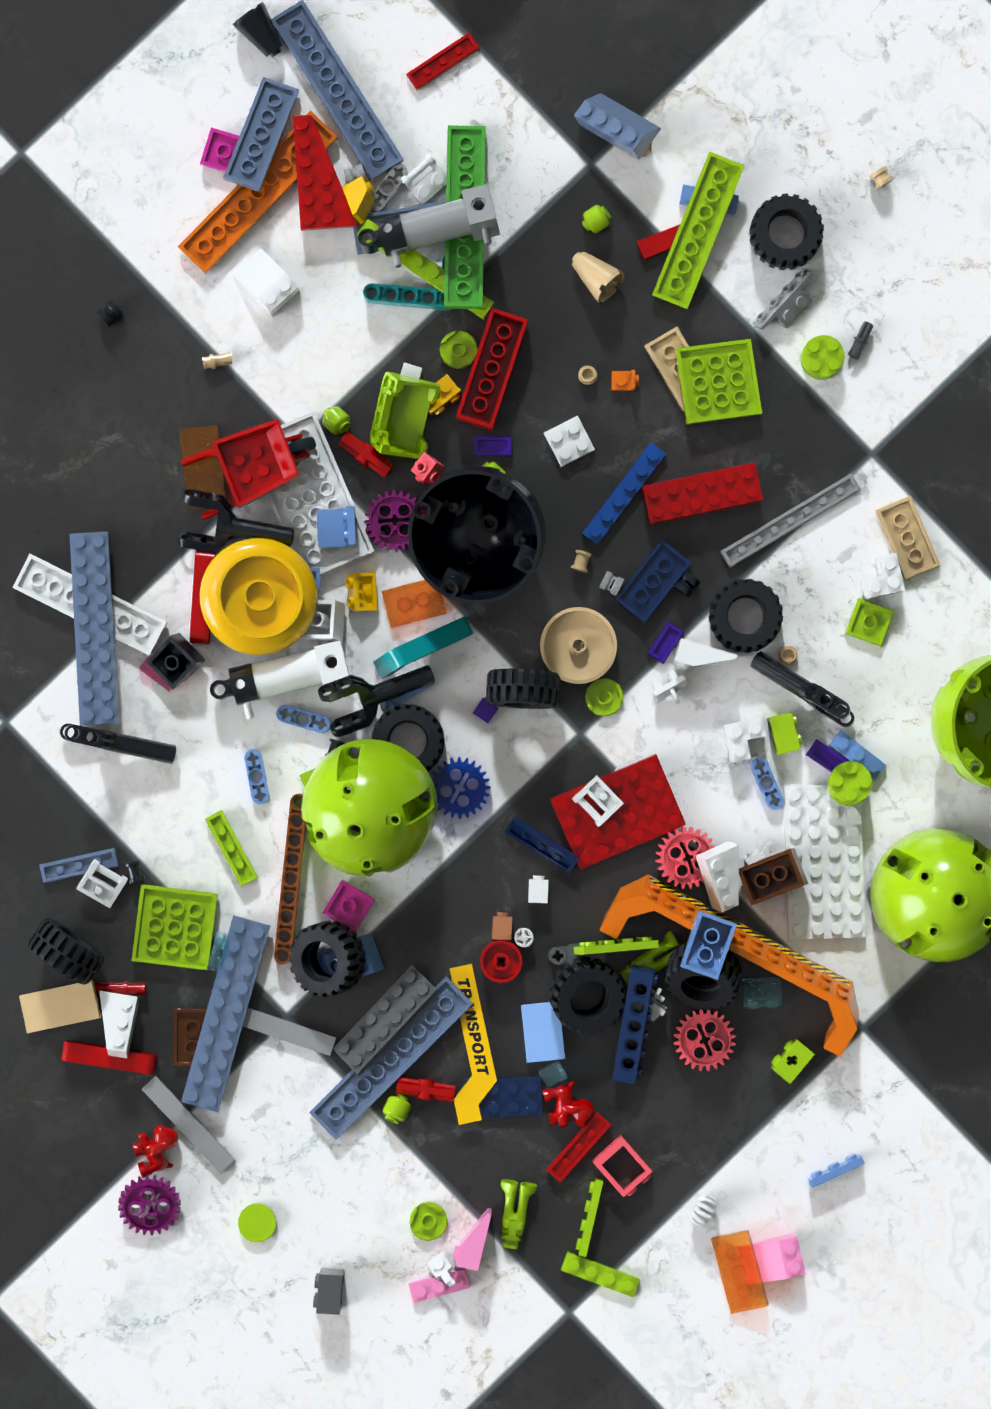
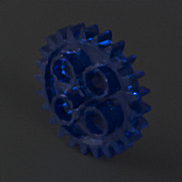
M458 757L457 762L450 758L451 764L443 761V768L437 766L439 773L432 772L436 777L432 781L436 789L437 801L440 804L438 811L444 808V815L451 812V818H453L456 813L459 819H461L462 814L469 818L470 811L476 815L475 808L482 810L480 803L487 804L483 798L484 796H490L485 790L491 787L485 785L490 779L483 778L487 772L480 773L481 765L476 768L474 767L476 761L469 764L468 758L461 762V758ZM458 769L461 771L462 776L459 780L451 778L452 770ZM469 773L463 785L465 791H460L455 801L451 803L450 800L456 792L455 784L459 785L464 775ZM470 779L478 781V787L475 790H471L467 786V782ZM444 786H449L452 789V794L449 797H444L441 794V789ZM462 795L467 796L469 799V803L465 807L458 804V798Z

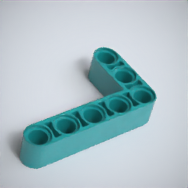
M445 256L442 261L443 269H445ZM373 283L366 285L363 289L364 299L370 304L452 310L451 308H444V293L438 289ZM369 290L377 291V295L374 298L368 297L367 292ZM387 292H395L396 297L391 300L387 299ZM408 293H413L415 295V299L412 301H407L405 299V295ZM426 295H432L434 297L433 302H425L424 297Z
M464 616L388 651L373 661L381 679L406 665L474 633Z

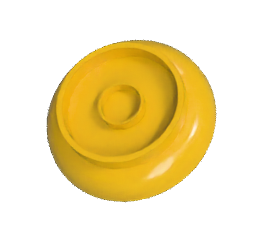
M251 538L231 544L218 553L211 561L201 582V611L209 629L226 646L249 655L274 654L296 643L308 630L317 608V587L310 567L295 550L276 540Z

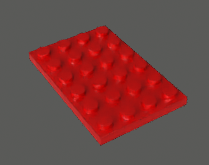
M657 754L600 777L624 804L599 827L581 805L572 800L588 783L550 798L573 854L579 857L577 864L580 870L686 825ZM588 794L584 796V799L600 815L605 813Z

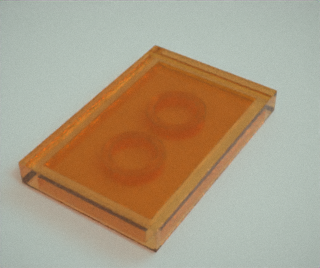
M425 580L382 591L391 628L447 614L442 594L431 587Z

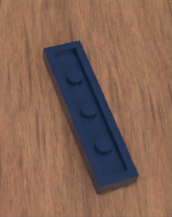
M516 816L505 830L507 834L568 873L571 872L579 860L578 856Z

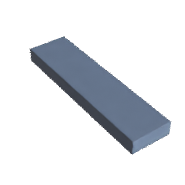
M111 848L40 864L43 883L83 875L87 872L94 859L98 860L99 864L108 869L119 867L116 849Z

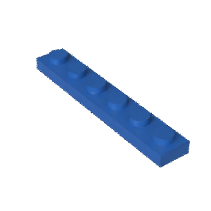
M650 443L583 531L582 535L598 545L666 453L653 443Z

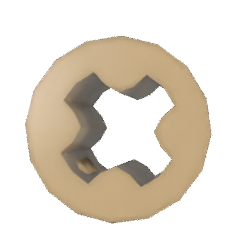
M576 549L575 553L577 555L574 565H571V569L587 573V564L592 554Z

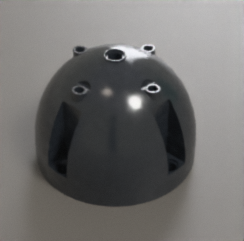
M486 466L460 468L442 476L431 484L417 500L408 526L409 550L421 576L431 587L444 596L469 604L495 602L517 591L530 578L538 566L546 539L544 516L531 490L519 479L515 480L507 474L500 472V469ZM420 505L427 506L428 510H420ZM488 517L494 519V526H491L487 523ZM453 583L456 590L451 591L447 584Z

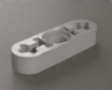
M394 165L373 192L375 201L380 198L378 192L387 199L384 200L382 198L380 200V207L376 206L373 208L372 205L371 212L383 211L402 186L401 176H398L396 179L397 185L389 177L394 179L396 176L395 170L400 171L401 169L403 170V175L407 176V168L404 165ZM385 184H391L393 191L386 194L383 192L382 187Z

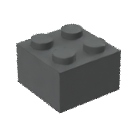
M321 1268L320 1272L316 1273L314 1288H318V1293H315L313 1299V1308H316V1313L340 1315L344 1280L343 1269Z

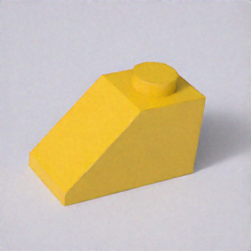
M361 176L342 188L353 216L360 224H363L375 201L372 193L375 190L371 182H366Z

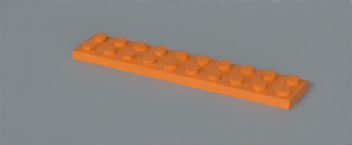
M309 111L306 115H312L327 150L338 139V136L312 111ZM294 128L279 142L261 191L258 192L237 185L178 246L205 274L297 181Z

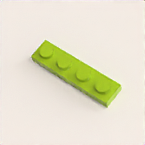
M223 810L205 818L240 886L242 887L258 878Z
M595 1177V1181L590 1182L588 1193L592 1194L590 1201L586 1200L584 1212H587L586 1220L582 1219L580 1231H583L582 1237L577 1239L575 1248L579 1250V1256H587L603 1186L602 1178Z
M567 1251L561 1267V1271L630 1297H634L640 1281L638 1277Z

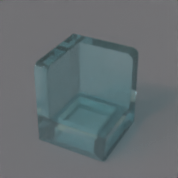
M559 1060L538 1071L547 1087L568 1078Z

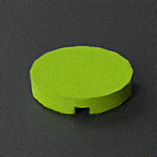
M452 331L443 338L440 345L442 360L454 369H464L474 362L478 351L475 339L464 331Z
M598 679L587 688L585 694L586 704L594 714L610 716L621 707L623 691L619 684L611 679Z
M429 1201L417 1205L411 1212L409 1220L414 1235L426 1241L442 1236L447 1229L448 1223L447 1214L442 1206Z
M253 1203L246 1206L238 1218L239 1231L245 1239L252 1242L267 1240L276 1228L274 1211L262 1203Z

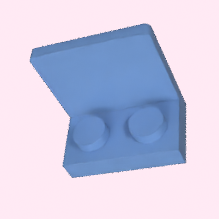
M346 506L344 509L317 510L319 548L357 547L354 506Z

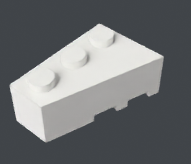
M727 841L696 855L712 908L724 912L738 906L739 845Z

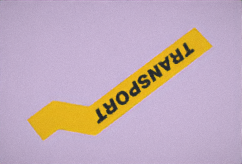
M472 964L449 968L452 982L473 1003L460 1016L472 1076L454 1098L459 1125L482 1120L479 1103L497 1081Z

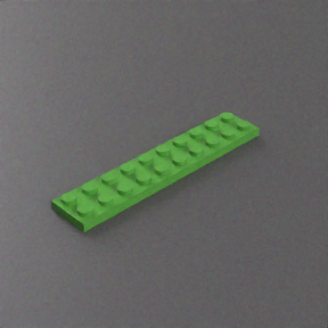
M448 125L446 203L462 199V190L485 185L486 126ZM472 234L445 241L444 308H483L484 240L474 242Z

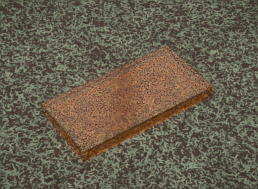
M218 425L179 429L182 459L207 449H214L212 442L219 440ZM218 456L208 457L183 467L186 490L195 489L222 494L226 498L223 469Z
M749 1230L712 1237L711 1241L731 1314L767 1307L769 1303Z

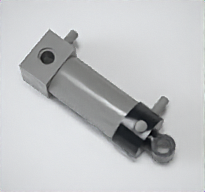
M488 184L462 190V199L377 219L378 230L364 229L358 235L362 251L366 254H374L382 247L386 257L392 256L394 267L399 268L402 266L401 253L472 234L474 242L484 240V244L490 245L492 243L491 237L500 235Z

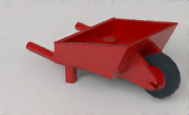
M275 419L213 441L214 449H207L180 461L182 466L185 467L205 458L218 456L233 496L228 502L232 509L236 506L240 509L289 484L299 476L295 463L309 458V451L316 447V442L313 437L302 439V434L285 438L279 420ZM211 509L201 513L202 519L207 520L217 516L219 511Z

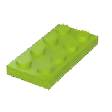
M635 937V941H633V938L616 939L617 943H615V940L598 941V945H596V942H580L579 946L574 947V955L659 948V941L652 940V937Z

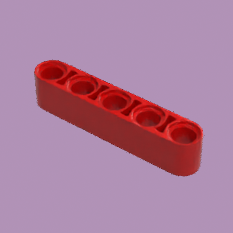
M200 550L195 552L190 644H210L211 630L206 624L201 611L200 587L204 573L211 561L216 557V552L210 553Z
M64 1040L61 1060L143 1074H154L157 1055L129 1050L128 1058L109 1056L106 1046Z

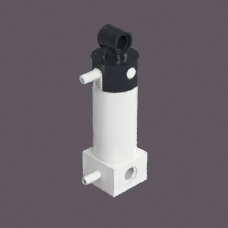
M341 641L314 646L312 650L229 668L230 678L223 681H214L210 686V693L218 700H224L230 696L235 697L237 705H244L246 718L251 719L254 717L251 706L252 702L322 684L325 685L349 676L350 673L343 644ZM330 659H337L336 667H328ZM218 685L225 687L223 695L216 694L215 689Z

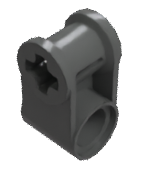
M579 943L553 947L549 950L547 957L551 963L562 965L567 962L572 964L574 963L573 959L576 958L583 961L585 955H574V947L579 946ZM555 951L562 955L558 958V961L552 958V955L556 953Z

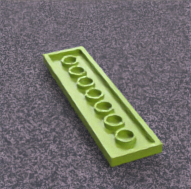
M709 151L652 296L688 309L745 165Z

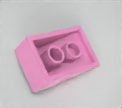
M491 1208L486 1209L461 1239L459 1246L455 1245L452 1259L456 1260L455 1266L478 1271L492 1214Z
M795 1233L738 1246L747 1284L788 1279L806 1274Z

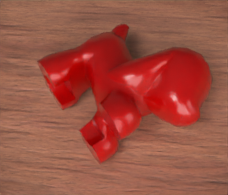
M571 1081L567 1085H559L556 1088L542 1090L545 1102L551 1101L556 1097V1110L548 1113L551 1126L559 1123L560 1128H564L568 1125V1117H572L577 1126L585 1127L586 1123L593 1117L594 1106L589 1100L573 1101L572 1087L575 1082Z
M158 1125L154 1129L153 1140H150L146 1133L137 1134L139 1142L132 1144L135 1156L145 1155L149 1161L137 1163L142 1178L156 1171L173 1167V1164L167 1161L164 1151L172 1149L178 1142V1134L174 1129Z

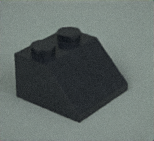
M180 633L171 635L147 663L172 689H175L194 674L204 663L205 659Z

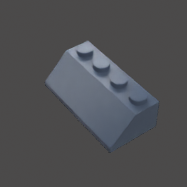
M602 93L584 100L574 114L580 126L638 160L661 130L657 125Z

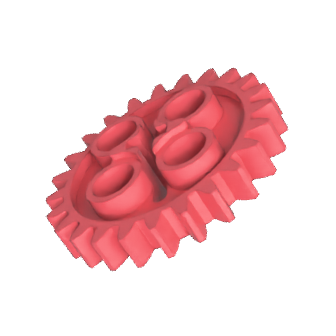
M683 826L681 832L675 829L674 835L668 832L669 839L662 837L664 845L658 844V847L662 850L655 853L660 856L655 862L661 863L657 869L664 870L661 876H668L666 880L668 883L674 880L673 886L675 887L679 883L682 889H684L685 884H687L689 889H692V883L699 887V881L703 883L704 881L700 868L695 867L696 855L716 847L715 845L710 846L713 840L711 838L706 840L707 833H703L700 836V829H697L694 833L693 827H689L687 831ZM691 840H695L697 844L694 850H689L688 843ZM680 842H683L685 853L691 855V857H689L688 860L691 867L693 868V874H691L688 862L683 860V858H685V854L680 846ZM677 847L679 854L676 857H671V849ZM680 865H684L686 869L683 875H678L677 868Z
M700 1008L699 1014L692 1010L691 1017L685 1014L686 1021L679 1020L682 1027H675L679 1031V1033L673 1034L674 1037L678 1038L673 1044L679 1045L675 1052H682L679 1058L683 1059L686 1057L685 1065L692 1062V1069L696 1065H698L699 1071H702L703 1066L706 1067L707 1071H710L711 1065L717 1069L718 1062L724 1065L723 1058L730 1059L727 1055L728 1052L734 1053L730 1049V1046L736 1045V1043L731 1041L736 1035L730 1034L734 1028L727 1027L730 1021L723 1022L724 1015L722 1014L720 1017H717L718 1011L716 1010L713 1014H711L710 1010L703 1013L702 1008ZM713 1022L715 1029L712 1032H706V1023ZM697 1024L701 1025L704 1035L709 1037L707 1043L712 1052L711 1056L708 1055L705 1044L700 1042L702 1036ZM690 1029H695L697 1031L696 1038L688 1039L687 1032ZM715 1040H720L722 1042L721 1049L714 1050L712 1043ZM697 1047L704 1049L702 1057L694 1055V1050Z

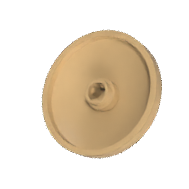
M573 607L557 613L549 620L541 636L540 651L547 669L558 673L561 678L560 680L571 684H585L597 680L609 670L616 656L617 639L613 627L603 615L589 608Z

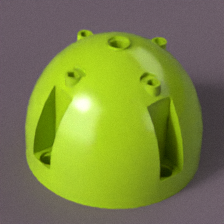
M991 655L970 660L951 673L949 682L945 686L940 687L935 696L930 721L933 740L942 759L953 765L959 776L971 783L986 788H991Z
M375 739L348 742L328 753L312 772L304 789L301 806L302 819L305 821L309 831L307 838L317 854L337 870L365 877H371L375 872H393L414 859L429 839L436 823L438 811L436 789L422 763L402 747ZM352 748H357L360 751L359 755L354 754ZM424 791L428 792L430 798L423 797L422 793ZM356 825L360 827L361 831H354L352 826Z
M945 828L917 830L896 841L887 849L878 862L871 883V907L875 920L884 936L904 953L933 962L961 960L983 949L990 942L989 939L991 937V851L972 836ZM891 856L895 857V864L893 866L888 864V859ZM923 873H925L924 879L921 878V875ZM959 894L961 902L956 905L954 897ZM932 928H934L933 934L930 933V930ZM908 939V945L903 947L901 942Z

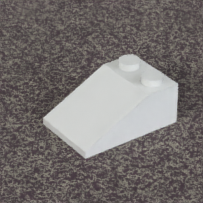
M262 249L233 273L271 316L300 291L295 282Z
M681 638L673 663H676L677 668L687 670L688 668L733 661L737 655Z

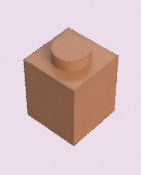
M497 912V916H493L492 939L511 940L512 916H508L509 913Z

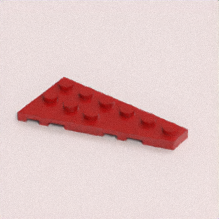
M312 115L293 116L301 231L358 227Z

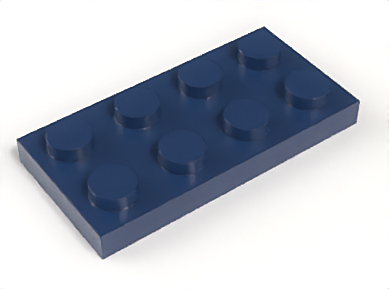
M661 539L614 600L645 623L692 562Z
M541 1076L496 1078V1083L479 1103L481 1118L543 1116ZM464 1079V1085L469 1079Z

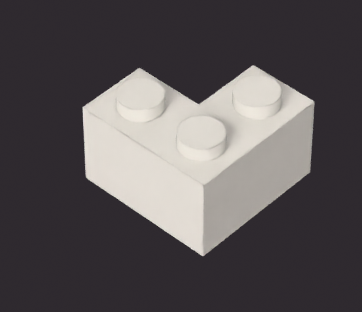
M897 553L875 558L879 576L861 581L865 600L904 591L905 587Z
M763 717L723 725L730 763L751 759L748 740L766 737Z

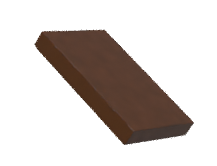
M174 1008L173 1067H191L207 1008Z

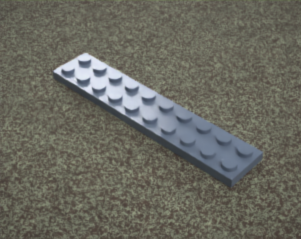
M301 0L272 18L275 29L371 181L389 171L394 165L402 163L404 161L403 157L305 2Z
M109 532L70 534L79 723L80 726L118 724L119 712Z
M233 915L181 1102L219 1112L271 925Z
M447 976L436 986L439 992L360 1076L351 1070L309 1112L335 1140L473 1004Z

